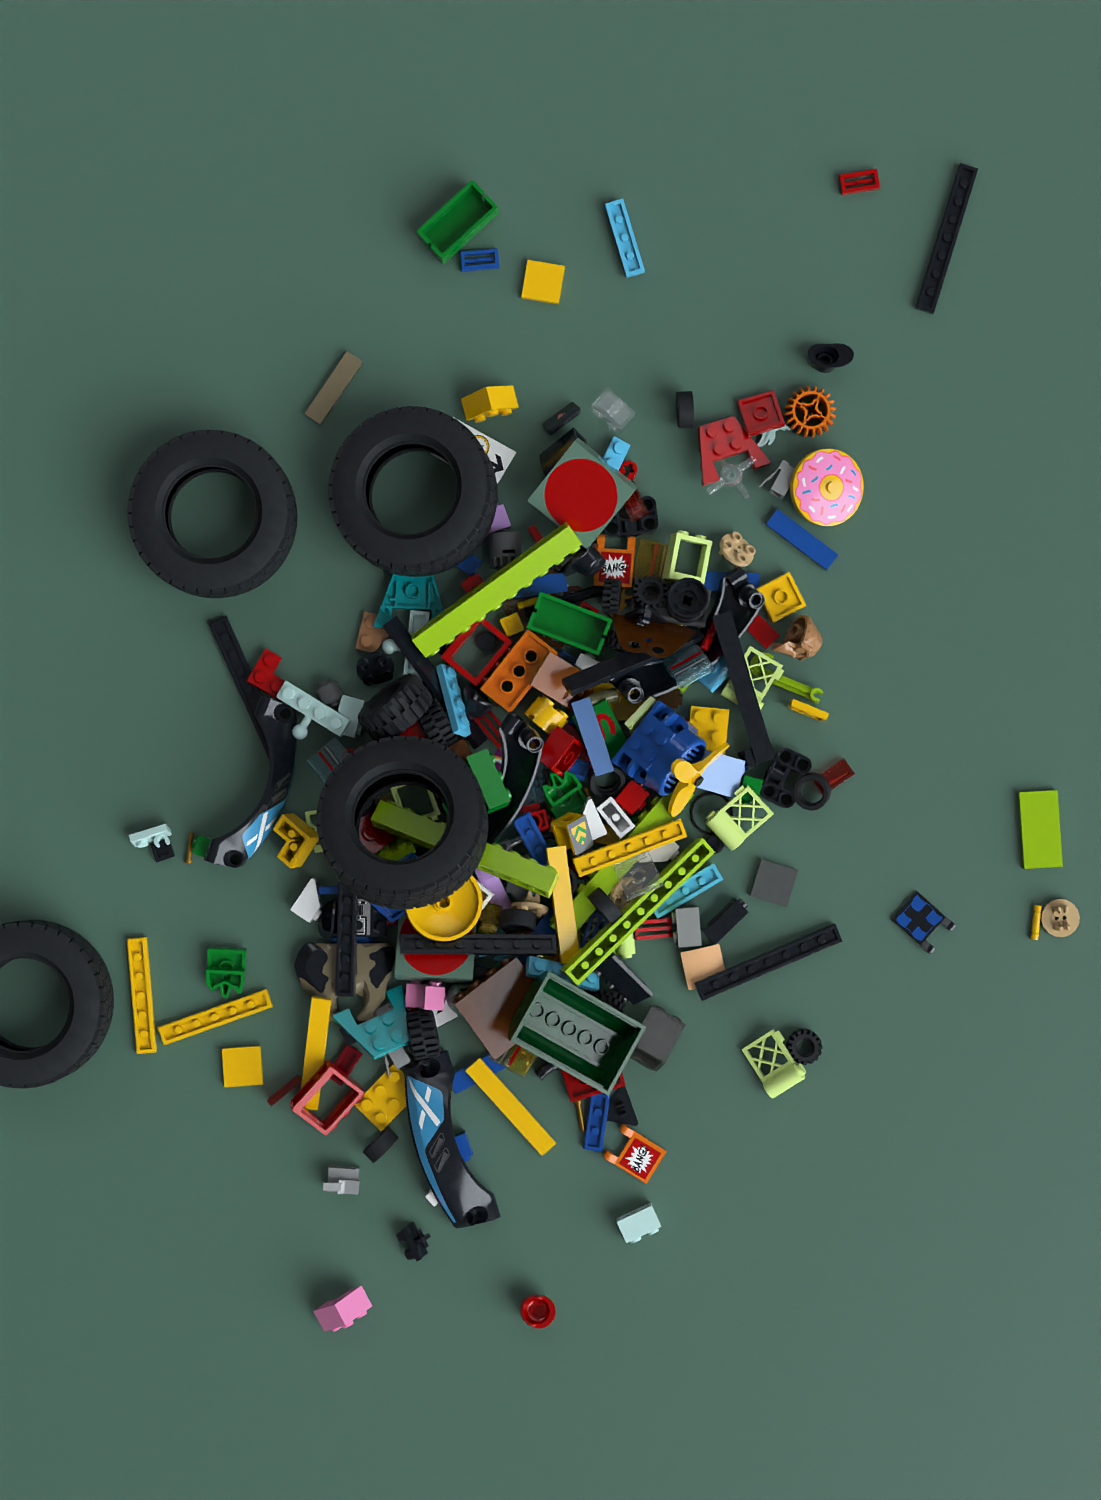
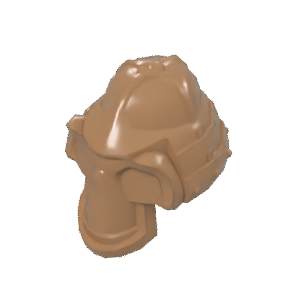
M800 615L788 628L783 644L775 643L771 649L773 652L777 651L802 661L805 658L814 656L822 646L823 640L811 617Z

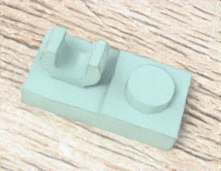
M166 824L131 834L129 838L135 847H146L149 843L154 842L159 848V841L161 839H165L167 845L170 844V839L167 836H171L172 833L171 829Z

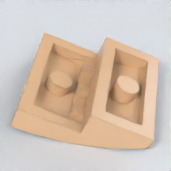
M720 944L680 953L688 990L696 989L694 982L725 970Z

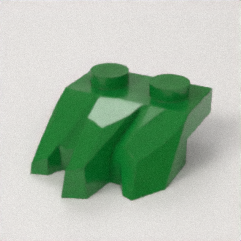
M565 771L562 779L556 772L548 774L551 787L544 785L542 790L547 809L554 820L568 812L578 813L581 811L586 796L580 789L582 785L577 777L568 771Z
M208 946L206 984L210 991L220 987L221 996L227 999L232 988H235V991L241 994L247 969V948Z

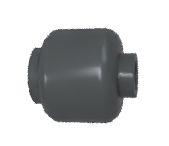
M330 678L317 685L318 688L315 693L319 701L327 706L329 705L331 708L340 704L339 700H341L344 694L337 681H332Z

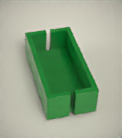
M471 180L416 231L417 237L428 249L431 248L433 255L444 265L499 214V208Z
M540 592L534 609L537 611L536 613L532 612L526 629L599 656L605 639L601 638V635L607 636L613 619Z

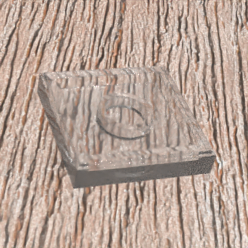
M649 851L612 865L627 900L664 886Z

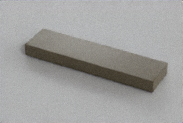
M347 351L305 412V415L319 425H322L362 366L363 361Z

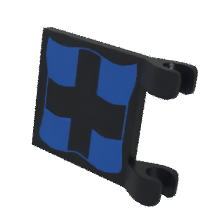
M917 891L891 919L929 954L935 951V947L926 939L941 923L949 931L956 927L951 920Z

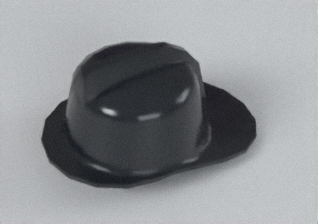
M839 343L815 344L809 348L807 354L812 362V368L821 373H829L836 367L846 366L851 363L854 357L853 350L849 346Z
M598 543L592 544L583 555L569 565L564 572V576H570L575 572L584 576H592L599 572L606 563V560L597 550Z

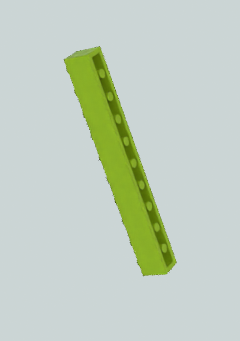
M566 521L412 633V641L425 658L429 655H435L441 646L453 642L455 636L459 633L467 632L471 628L470 625L474 622L482 621L488 612L497 610L503 601L515 597L518 590L530 586L536 577L544 576L551 566L559 565L569 553L577 552L580 549V545H582L580 539Z
M673 793L667 796L656 795L650 801L651 806L648 810L644 809L637 818L639 820L635 823V827L623 839L671 822L675 817L668 813V806ZM643 854L589 873L587 875L589 878L586 882H581L577 886L576 893L572 897L577 931L596 910L587 897L598 887L608 896L614 886L622 880ZM553 914L549 919L551 921L549 925L556 931Z
M381 799L371 818L374 827L427 849H432L437 844L447 825L441 821L439 823L432 821V818L427 815H417L410 808H400L393 801H383ZM486 843L484 854L476 868L547 898H550L559 878L558 872L554 867L540 865L533 858L525 859L520 857V854L513 850L509 852L503 850L496 843H492V845Z
M695 838L621 910L623 915L613 924L608 922L559 971L571 984L578 986L695 873L715 851L703 838Z

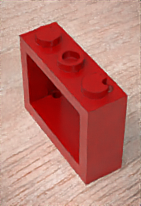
M485 618L480 622L476 621L470 625L471 628L467 632L460 633L441 656L443 660L476 687L485 684L489 679L487 675L491 670L495 671L501 664V658L504 655H508L514 644L513 641ZM482 624L502 640L504 644L475 678L452 658L479 625Z
M327 1059L291 1099L289 1104L292 1111L327 1136L329 1132L336 1129L338 1122L342 1118L348 1116L351 1108L360 1102L365 1092L358 1082ZM334 1074L352 1089L322 1121L304 1106Z

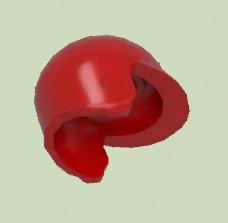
M529 1295L522 1300L519 1306L521 1319L533 1328L549 1326L556 1316L554 1303L544 1295Z

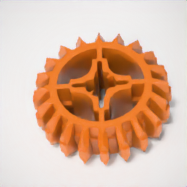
M806 386L804 392L800 387L798 393H792L793 398L789 397L787 399L790 404L785 405V409L789 411L785 412L784 416L791 417L786 423H793L790 428L791 430H794L796 427L798 428L797 435L804 431L803 437H807L808 432H810L811 438H814L815 431L821 436L822 430L825 432L829 430L827 425H833V421L830 419H835L836 415L830 412L836 411V407H830L834 400H827L830 397L829 393L825 396L822 395L824 392L823 388L820 392H816L817 386H814L812 391H810L809 386ZM803 398H814L810 404L798 402ZM819 401L824 406L825 416L818 410ZM814 404L815 406L813 408V414H811V416L809 415V417L806 419L809 408H811ZM795 407H797L798 411H800L803 415V419L801 422L796 417ZM809 420H820L822 422L816 426L806 425Z

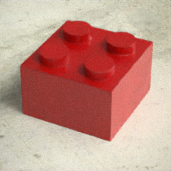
M557 725L556 728L550 731L548 739L543 744L540 761L563 777L565 771L570 770L586 746Z

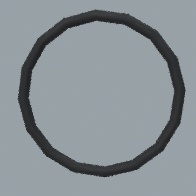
M705 792L704 794L698 796L692 803L690 809V818L694 827L701 833L707 835H716L714 832L704 831L696 825L693 819L694 806L700 798L706 795L720 796L727 803L729 802V800L724 795L717 794L714 792ZM732 806L730 807V815H731V816H733V807H732Z

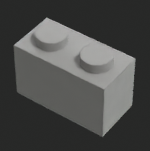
M699 907L675 908V913H671L672 924H676V932H673L674 943H677L679 948L702 946Z

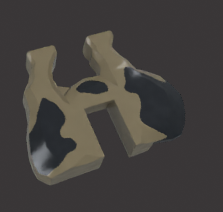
M306 942L295 960L294 968L302 989L308 996L332 998L329 1021H334L333 1015L337 1014L338 1010L337 998L347 997L335 996L337 943ZM390 942L357 943L355 995L358 994L363 997L365 1003L363 1010L357 1016V1021H368L377 1017L376 1011L386 998L388 982L392 976L395 964V948Z

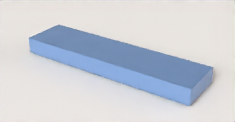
M590 697L571 703L595 776L615 771Z

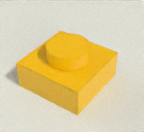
M518 612L500 619L507 637L525 630Z

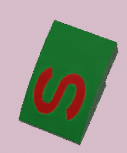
M604 698L593 704V708L612 760L628 738L608 701ZM575 714L571 715L572 719L581 734Z

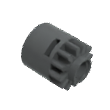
M498 532L488 534L490 569H497L499 571L522 554L521 533Z

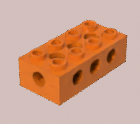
M528 629L480 690L508 713L510 711L513 712L532 688L529 682L547 652L550 651L555 655H558V652ZM534 652L537 655L536 660L533 662L527 661V653ZM517 667H522L525 673L523 676L517 677L514 675V670ZM505 682H510L513 688L511 691L505 692L502 690V685Z

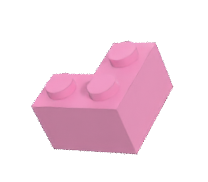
M411 980V982H407L405 1007L444 1011L445 984H442V981L430 980V983H422V981Z
M361 1285L348 1290L337 1299L327 1301L313 1312L324 1332L329 1330L335 1332L342 1327L345 1329L351 1326L355 1318L359 1319L367 1314L366 1310L372 1307V1304Z

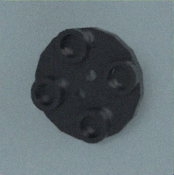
M370 652L358 660L356 672L365 685L380 684L393 678L394 662L384 652Z

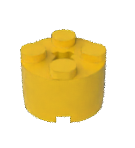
M544 695L542 697L539 696L524 712L533 723L547 734L556 728L557 725L563 728L568 722L566 719L569 717L561 709L557 708L555 710L553 708L554 703Z

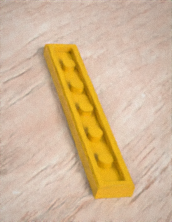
M679 818L572 858L578 877L683 839L687 837L682 820Z
M566 845L545 848L547 865L554 867L559 877L551 896L559 957L562 964L567 963L579 951Z
M147 937L127 939L136 1054L157 1052Z
M264 989L157 1028L163 1045H167L272 1008L273 1004L268 990Z
M312 996L301 1088L324 1064L332 998ZM321 1089L304 1106L305 1108L311 1110L319 1109Z
M480 1057L465 1069L468 1075L541 1156L556 1144V1141Z

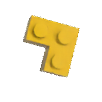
M513 385L484 387L461 398L466 421L474 420L475 423L485 421L487 416L493 417L501 414V416L510 415L512 410L519 408Z
M294 813L282 814L273 828L286 841L277 858L289 868L302 867L319 841L318 833Z

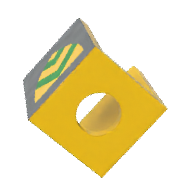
M568 812L551 822L557 846L566 845V850L572 847L573 854L579 855L594 845L586 815Z

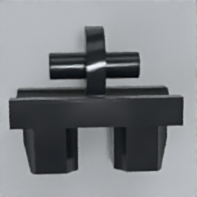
M414 1222L409 1223L396 1235L400 1243L407 1241L409 1244V1248L404 1250L407 1260L415 1259L417 1262L428 1254L426 1248L429 1245L426 1240L431 1236L429 1233L423 1234L421 1229L417 1230Z

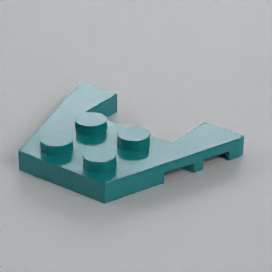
M393 574L375 620L374 628L384 629L383 625L392 618L393 609L431 611L432 619L443 612L444 609L434 576L409 577Z
M402 985L386 991V997L393 1008L392 1010L362 1024H356L349 1009L333 1015V1020L347 1034H350L357 1041V1044L374 1060L410 1044Z

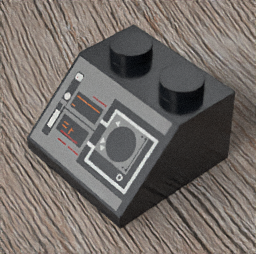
M359 897L357 937H387V918L372 904Z

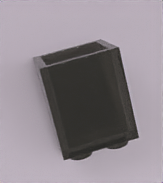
M652 1005L640 1022L646 1026V1029L630 1058L656 1073L666 1063L686 1024L682 1023L680 1018L665 1013L663 1008Z

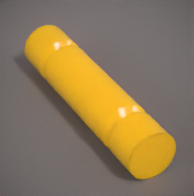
M538 596L517 602L518 609L521 610L535 605Z
M1034 905L1030 937L1032 940H1038L1040 912L1042 910L1040 905Z

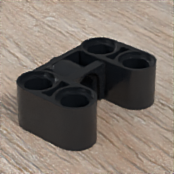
M651 496L641 498L642 503L645 501L651 502L652 509L646 510V513L635 519H622V517H619V512H617L608 523V525H615L617 531L611 534L606 531L605 527L603 530L605 537L613 539L653 534L658 527L655 499ZM651 520L654 522L655 527L647 529L644 526V522Z
M789 748L778 750L775 759L769 765L764 776L760 791L761 798L781 808L792 807L795 803V796L790 791L782 788L790 770L799 774L809 772L812 767L811 760ZM783 751L787 752L790 756L787 762H783L780 759V754ZM801 759L807 763V767L803 771L797 766L798 761ZM766 786H770L773 789V794L770 797L764 795L763 790ZM784 794L789 795L791 799L788 805H784L781 802V797Z

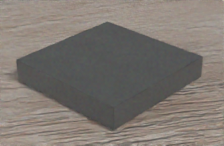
M761 859L750 896L787 907L798 870Z

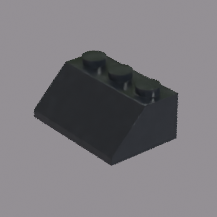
M614 952L594 970L599 977L603 975L607 979L605 983L612 990L616 988L620 992L618 995H622L625 1003L630 1001L635 1005L654 994Z

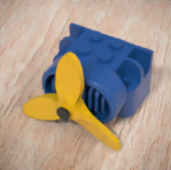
M658 700L611 762L623 769L626 774L650 789H654L661 796L673 793L669 802L668 813L675 817L684 809L695 787H698L703 782L702 774L705 768L714 762L730 745L725 742L701 761L706 750V742L698 736L697 728L674 709Z

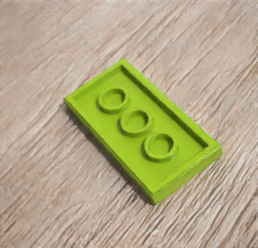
M1058 790L1018 792L1023 869L1063 867Z

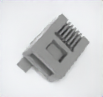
M782 460L778 469L758 488L766 481H770L775 473L779 471L768 493L782 500L790 487L791 477L795 468Z
M405 1046L388 1053L397 1069L412 1060ZM386 1054L384 1060L388 1075L390 1077L391 1074L389 1070V1059Z
M330 1165L328 1169V1182L323 1183V1191L358 1195L360 1167Z

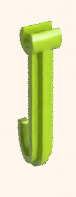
M762 652L763 654L769 656L770 658H772V659L774 658V656H773L772 654ZM757 654L751 659L750 665L758 663L759 656ZM761 666L750 668L755 677L763 676ZM764 668L765 675L774 673L773 671ZM781 675L779 680L775 679L772 683L807 698L814 704L820 702V699L815 698L814 694L820 696L823 694L820 688L809 687Z

